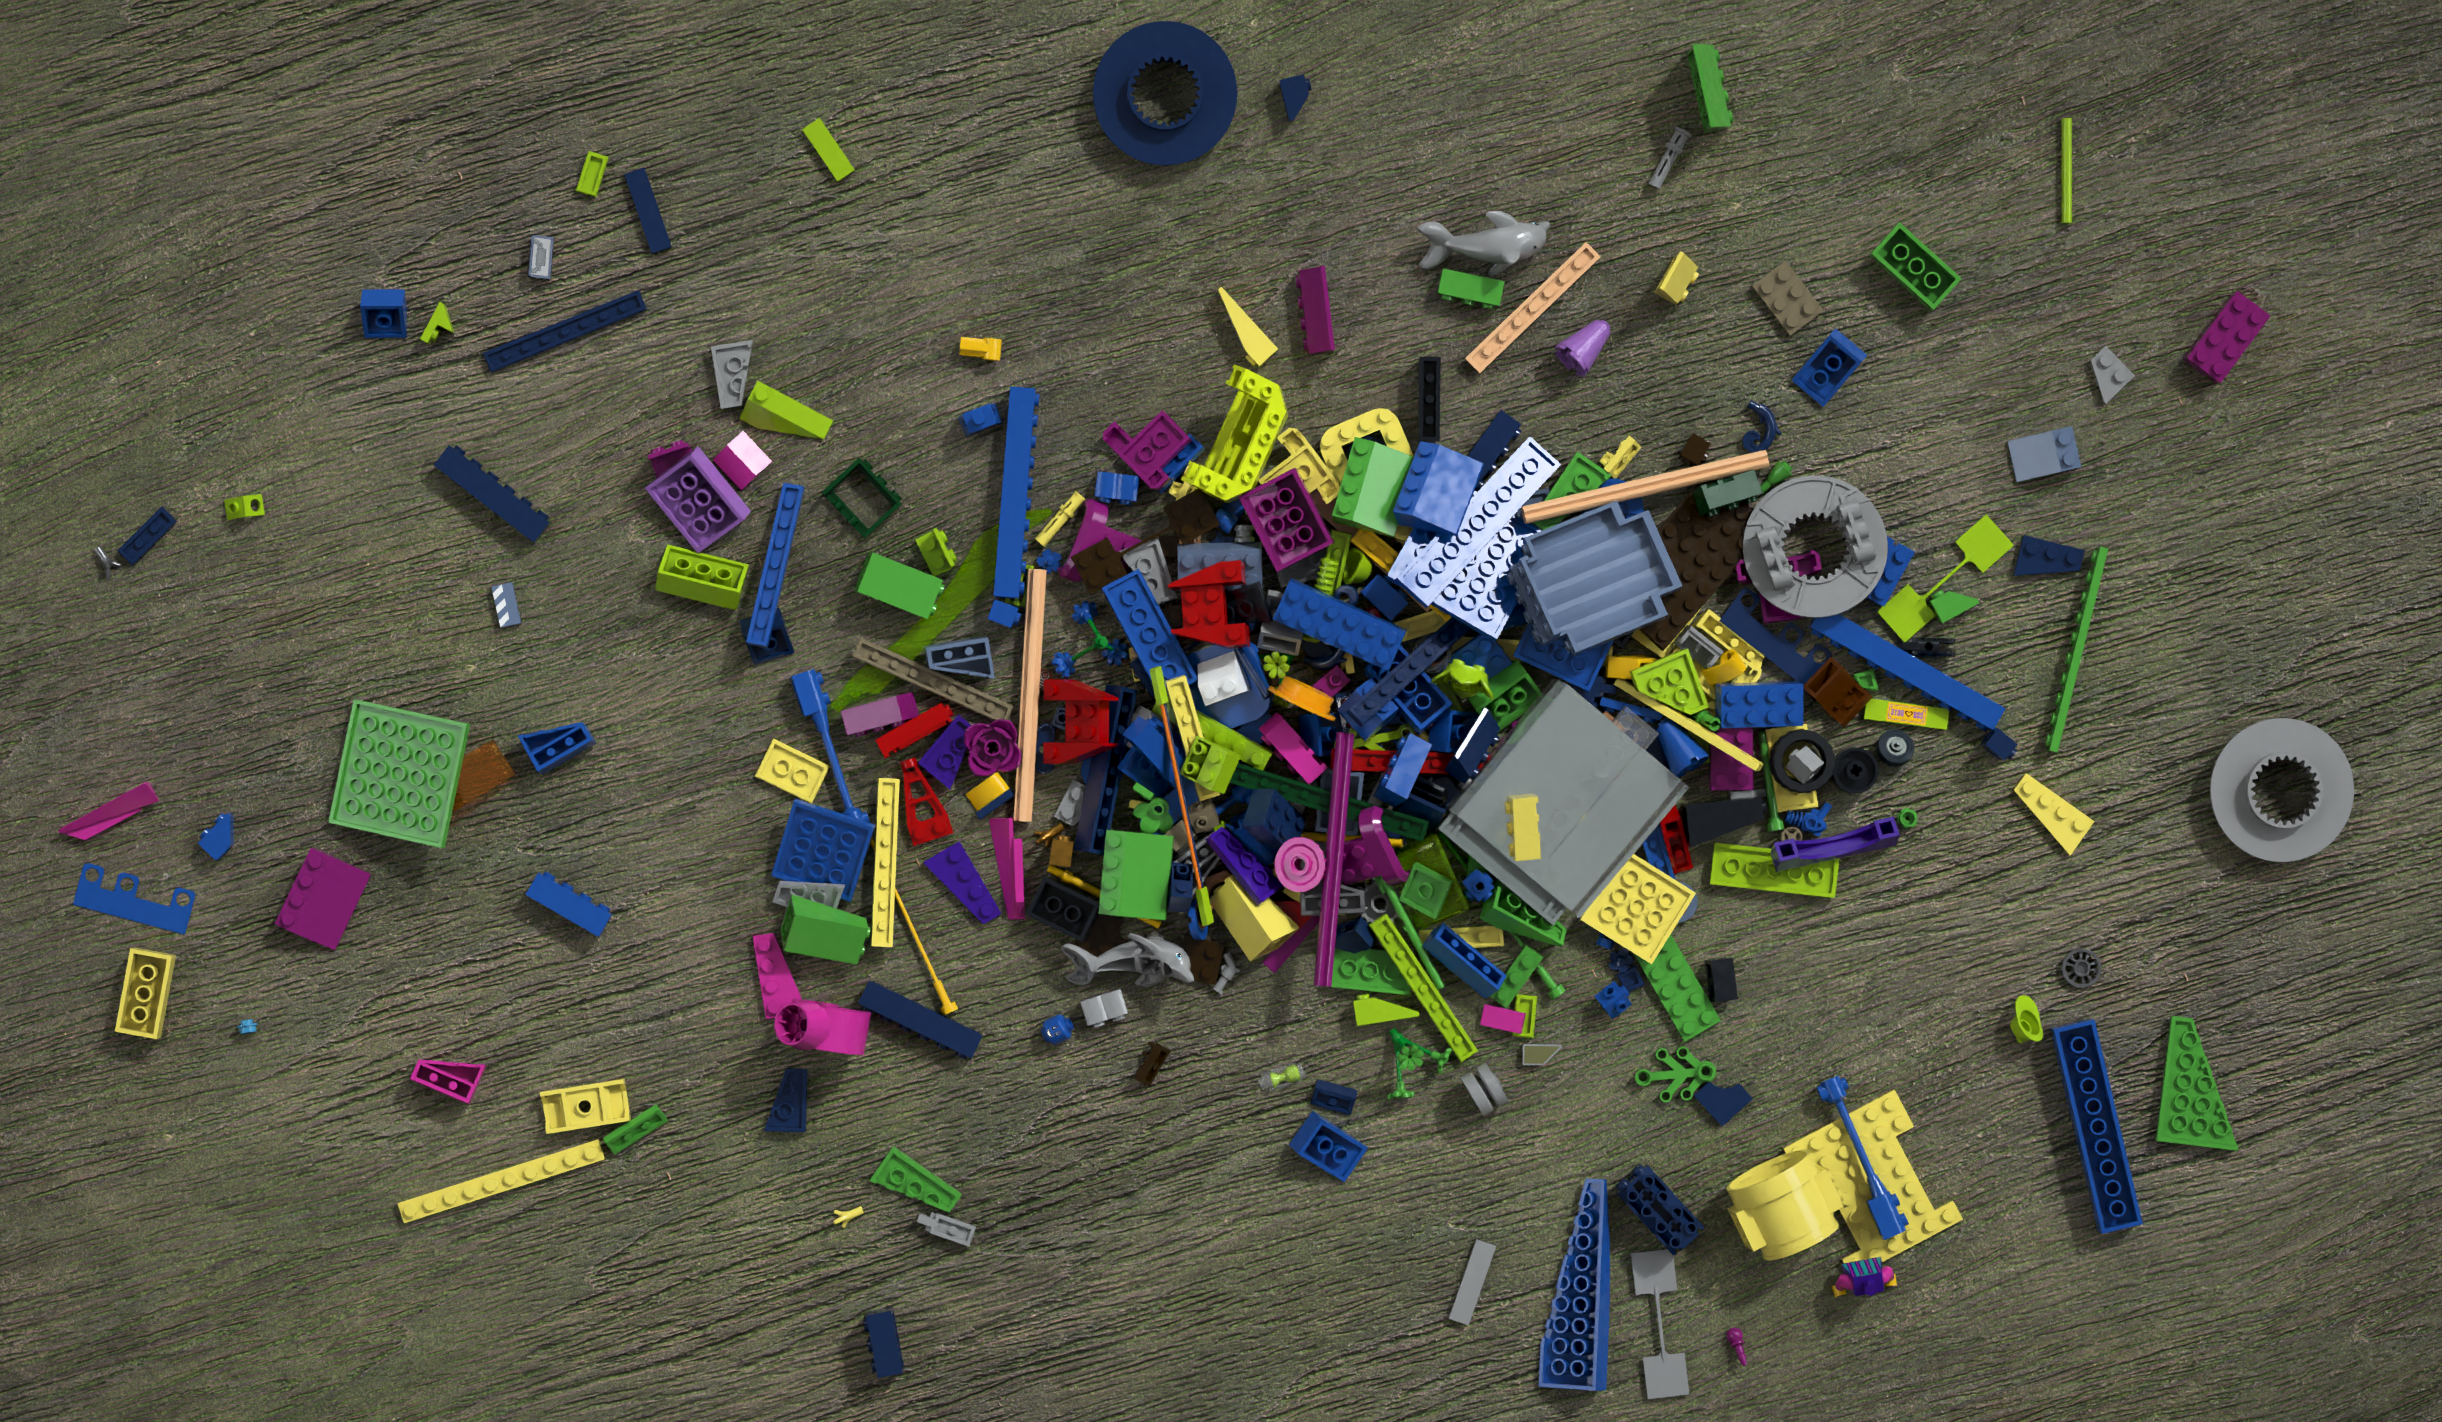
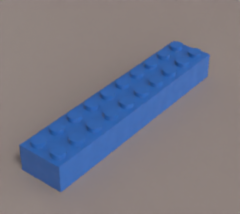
M2089 1018L2051 1027L2050 1031L2097 1230L2099 1233L2104 1234L2142 1225L2143 1222L2095 1020Z

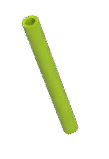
M2061 118V223L2063 224L2072 223V118Z

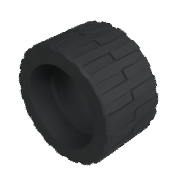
M1811 730L1790 731L1779 737V740L1774 743L1770 751V772L1781 787L1792 792L1810 793L1826 785L1830 777H1832L1836 764L1835 753H1833V748L1827 742V739L1817 732H1812ZM1800 741L1814 745L1820 752L1821 760L1824 762L1817 775L1805 784L1789 777L1782 763L1786 749L1793 743Z

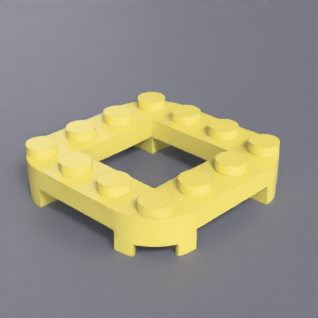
M1371 410L1331 427L1322 436L1320 442L1321 455L1327 468L1340 486L1348 462L1342 446L1354 441L1355 437L1362 438L1380 430L1387 447L1414 457L1398 418L1390 410Z

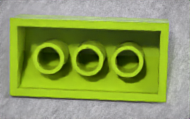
M667 544L657 573L655 590L737 610L749 564L700 552L697 553L696 551Z

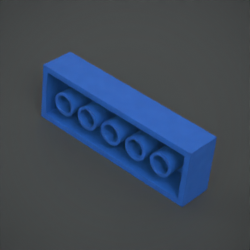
M1294 579L1289 581L1273 617V620L1388 671L1407 632V629Z

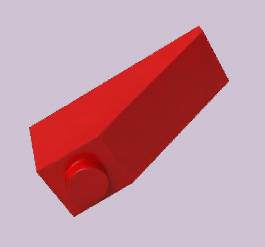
M1673 804L1656 809L1657 821L1673 873L1676 874L1692 869L1693 865L1681 817L1676 805Z

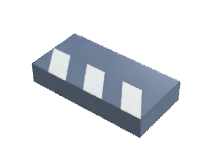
M513 582L492 586L500 628L521 624Z

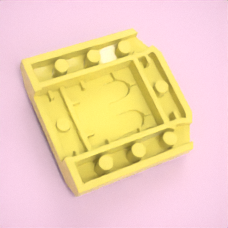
M1707 608L1691 626L1724 651L1723 653L1732 649L1736 650L1746 665V670L1743 674L1725 683L1757 682L1761 676V666L1765 656L1720 621L1721 618ZM1675 646L1670 654L1680 651L1681 649L1678 646ZM1720 657L1717 659V661L1713 664L1712 667L1721 664ZM1692 658L1709 705L1704 710L1715 717V686H1710L1701 671L1705 668Z

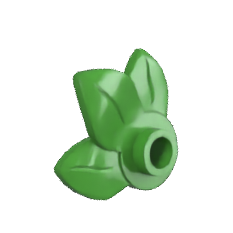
M1154 798L1150 803L1142 802L1134 809L1133 815L1141 818L1140 829L1142 833L1152 834L1159 829L1166 834L1173 826V818L1168 813L1169 804L1163 798ZM1160 806L1162 811H1156L1155 807Z

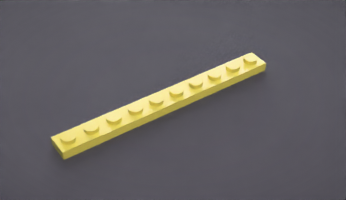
M597 1139L397 1204L403 1222L407 1223L604 1160L605 1156L600 1140Z

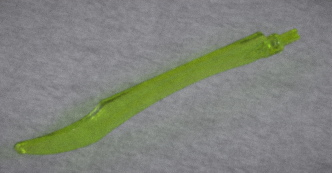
M1046 508L1026 512V519H1030L1029 529L1051 516L1052 510ZM999 523L974 542L957 574L935 602L937 607L934 615H929L928 619L922 617L888 650L913 660L924 649L923 646L929 645L995 579ZM866 664L843 686L844 691L830 705L840 713L853 699L857 701L863 693L879 694L896 676Z

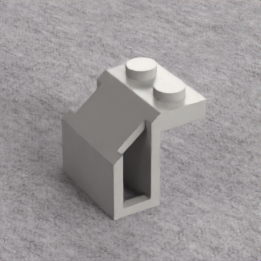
M1268 591L1266 601L1272 618L1282 599L1283 592ZM1276 620L1270 623L1262 622L1257 648L1298 656L1303 633Z

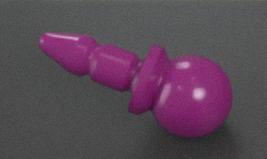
M1732 1327L1727 1331L1726 1338L1731 1343V1348H1735L1740 1363L1746 1366L1747 1360L1742 1346L1745 1344L1742 1340L1743 1333L1739 1328Z

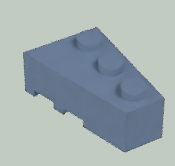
M987 636L923 646L926 665L929 669L995 679Z

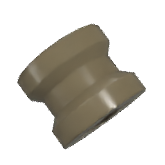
M1786 827L1780 833V841L1789 839L1801 841L1802 833L1796 827Z

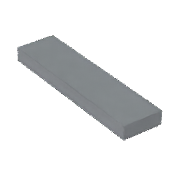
M1476 1239L1449 1319L1469 1326L1496 1245Z

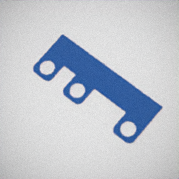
M90 863L84 864L73 905L185 935L195 899L193 891L176 888L169 907L136 898L139 878L135 875L120 873L117 877L114 892L100 888L104 875L103 867ZM90 868L96 869L99 873L98 879L94 882L88 881L85 877L86 871ZM123 878H131L133 880L134 886L130 891H124L121 888L120 882ZM187 893L190 897L189 904L180 906L176 901L177 895Z

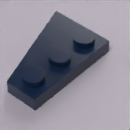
M2023 535L2013 576L2080 571L2085 550Z
M786 1068L764 1131L806 1132L808 1068Z

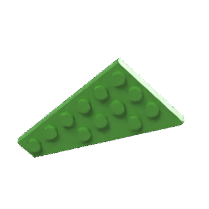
M2171 1016L2155 1140L2238 1151L2233 1130L2219 1096L2217 1085L2202 1048L2193 1018Z

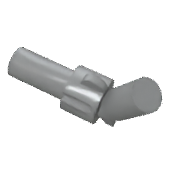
M1230 952L1222 955L1227 966L1223 965L1221 967L1222 976L1213 987L1221 995L1226 983L1232 980L1236 973L1240 972L1236 968Z

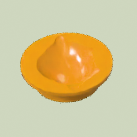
M1284 676L1278 688L1268 687V690L1307 711L1332 721L1336 719L1329 713L1334 699L1303 682Z

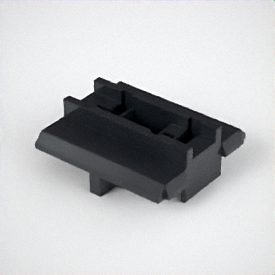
M1417 776L1410 793L1441 808H1446L1448 790L1434 783L1433 777L1427 780Z

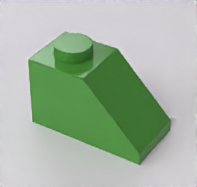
M1943 590L1932 594V600L1928 601L1939 623H1944L1979 604L1978 599L1951 591L1943 592Z

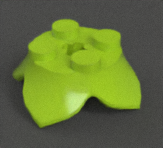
M1453 659L1452 663H1449L1443 672L1431 680L1432 684L1443 682L1448 684L1450 680L1452 690L1461 699L1473 697L1478 692L1480 694L1484 693L1490 700L1494 699L1485 668L1479 665L1471 667L1465 665V662Z

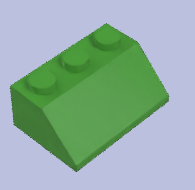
M1516 659L1511 665L1488 680L1494 697L1493 700H1490L1484 693L1480 694L1479 692L1473 697H1468V700L1479 714L1484 708L1488 709L1499 725V731H1501L1545 697Z

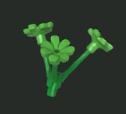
M1393 1028L1389 1031V1034L1394 1044L1398 1082H1396V1090L1393 1093H1389L1387 1099L1395 1097L1397 1099L1413 1098L1415 1096L1414 1091H1407L1404 1088L1401 1069L1405 1070L1408 1067V1070L1412 1071L1415 1069V1064L1422 1066L1423 1061L1420 1057H1423L1425 1053L1431 1056V1059L1437 1061V1072L1441 1074L1443 1066L1447 1064L1448 1057L1453 1049L1447 1048L1441 1054L1436 1051L1432 1052L1404 1038L1402 1033H1398L1396 1028Z

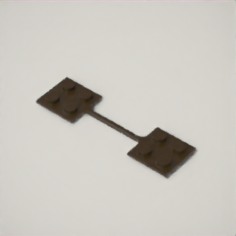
M1197 489L1163 507L1170 520L1169 526L1130 548L1117 552L1107 537L1071 556L1089 593L1092 594L1127 575L1121 563V556L1162 533L1174 530L1182 544H1185L1219 526L1220 524L1202 490Z
M1099 914L1086 943L1075 939L1074 945L1098 957L1108 950L1117 947L1119 943L1130 941L1124 940L1120 936L1123 919ZM1184 934L1181 948L1189 956L1191 963L1190 971L1194 976V980L1216 984L1225 944L1206 939L1194 940L1192 936Z

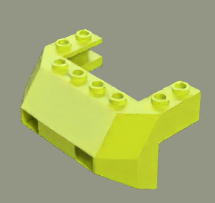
M1233 365L1232 368L1234 370L1230 379L1226 380L1225 384L1237 389L1238 392L1204 466L1189 461L1188 465L1190 466L1186 475L1181 478L1182 481L1196 487V490L1200 489L1203 493L1226 503L1237 500L1239 496L1255 489L1276 444L1277 437L1280 435L1288 417L1280 386L1237 365Z

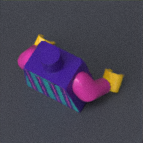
M1881 1257L1842 1264L1843 1275H1840L1836 1284L1831 1287L1834 1297L1847 1294L1845 1289L1850 1290L1855 1296L1866 1294L1872 1296L1877 1292L1884 1291V1287L1897 1286L1896 1274L1893 1273L1891 1267H1882Z

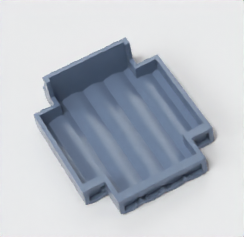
M1617 500L1525 537L1523 545H1521L1524 557L1520 558L1517 564L1510 566L1508 569L1509 573L1506 574L1510 585H1514L1517 590L1515 593L1519 605L1523 604L1526 610L1523 612L1526 622L1528 624L1531 623L1534 628L1532 635L1535 642L1545 646L1565 637L1566 640L1563 641L1567 652H1571L1573 656L1666 619L1668 613L1661 598L1682 588L1681 581L1649 510L1625 519Z

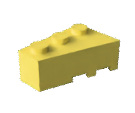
M1533 793L1507 796V801H1504L1505 814H1509L1506 831L1507 835H1511L1508 853L1509 857L1512 856L1514 861L1541 859L1540 833L1538 832L1539 814H1537L1536 803L1539 802L1538 796Z

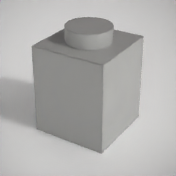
M1805 746L1800 751L1796 749L1788 757L1790 761L1786 768L1805 784L1817 774L1824 762Z

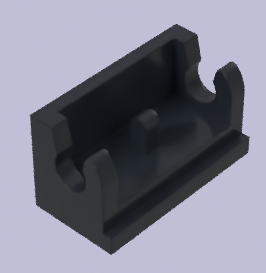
M1733 958L1705 960L1710 1002L1738 999Z

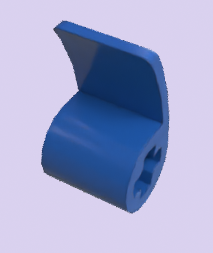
M1240 499L1230 503L1225 502L1215 515L1220 524L1218 527L1227 534L1245 511Z

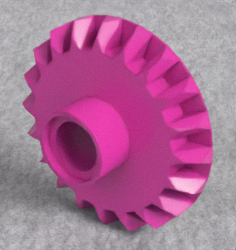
M1295 837L1283 843L1275 857V872L1283 886L1294 892H1306L1319 885L1321 879L1324 878L1325 862L1327 861L1319 845L1306 837ZM1302 860L1305 862L1304 869L1301 868Z

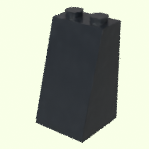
M1761 797L1682 804L1687 845L1690 847L1699 845L1764 819L1763 814H1767L1766 802L1762 801Z

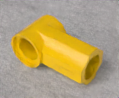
M961 337L959 355L1000 361L1002 340Z

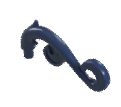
M1750 400L1747 408L1756 412L1755 414L1760 418V423L1764 421L1766 433L1763 441L1756 446L1753 441L1761 439L1759 433L1754 430L1748 431L1742 438V444L1750 453L1762 450L1767 451L1775 435H1781V431L1771 410L1762 403L1758 404Z
M1342 585L1335 590L1333 597L1340 599V596L1344 593L1349 596L1348 604L1353 606L1357 604L1359 595L1354 587ZM1336 648L1329 657H1327V654H1324L1321 658L1305 656L1304 664L1310 665L1316 670H1327L1346 662L1347 659L1343 658L1346 652Z

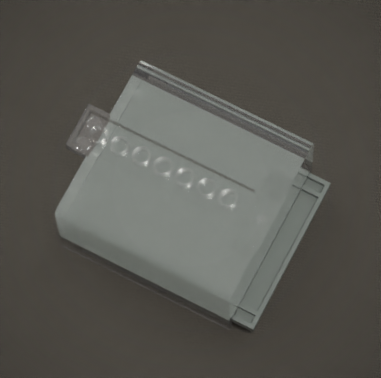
M1553 679L1481 765L1473 780L1470 779L1447 805L1446 809L1450 813L1438 826V829L1548 922L1554 925L1565 910L1581 918L1689 787L1646 751L1659 733L1627 706H1624L1613 721H1610L1569 685ZM1533 793L1538 796L1539 802L1536 803L1537 814H1539L1538 832L1540 833L1541 859L1514 861L1513 857H1509L1508 853L1511 835H1507L1506 831L1509 814H1505L1504 801H1507V796Z

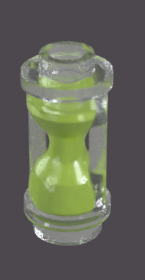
M1294 1062L1261 1073V1078H1258L1261 1090L1266 1089V1092L1269 1093L1300 1083L1303 1079H1306L1302 1063L1296 1064Z

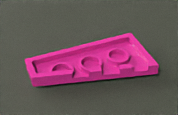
M768 933L753 936L765 1017L766 1019L776 1017L777 1012L782 1006L792 1003V999L802 998L775 934Z

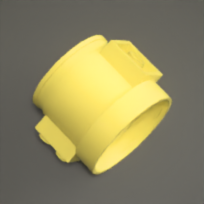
M1796 1150L1765 1161L1735 1178L1726 1188L1734 1206L1728 1208V1211L1745 1247L1753 1252L1761 1249L1764 1260H1777L1803 1251L1824 1240L1839 1227L1833 1212L1844 1207L1841 1202L1844 1200L1843 1195L1832 1183L1835 1181L1830 1170L1827 1171L1825 1167L1823 1168L1818 1164L1815 1165L1809 1150Z

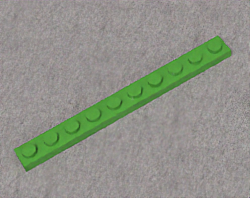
M2097 547L2091 554L2090 562L2093 565L2091 571L2088 570L2085 583H2088L2080 598V603H2083L2081 612L2078 611L2075 618V623L2078 625L2076 632L2073 631L2070 638V644L2073 645L2071 652H2067L2065 664L2068 665L2066 673L2063 672L2060 678L2062 689L2061 693H2057L2055 698L2057 709L2056 713L2051 715V733H2047L2045 739L2047 751L2058 752L2108 548Z

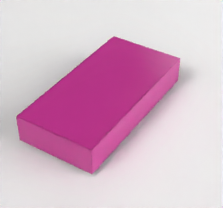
M1484 1004L1480 1025L1522 1034L1526 1013Z

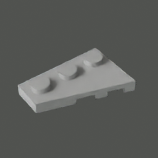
M1158 538L1149 540L1121 556L1132 572L1137 569L1140 570L1158 605L1177 598L1175 591L1168 588V584L1172 583Z
M780 881L772 902L787 907L790 896L796 895L837 909L845 884Z

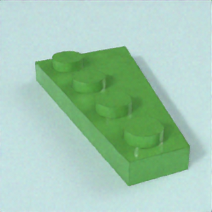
M894 1146L869 1180L872 1183L886 1186L890 1190L904 1193L908 1197L922 1200L926 1204L949 1213L962 1196V1193Z

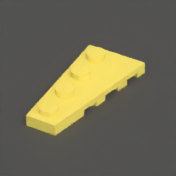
M2027 773L2022 776L2013 789L2042 825L2052 834L2054 839L2064 848L2066 853L2071 856L2095 821Z

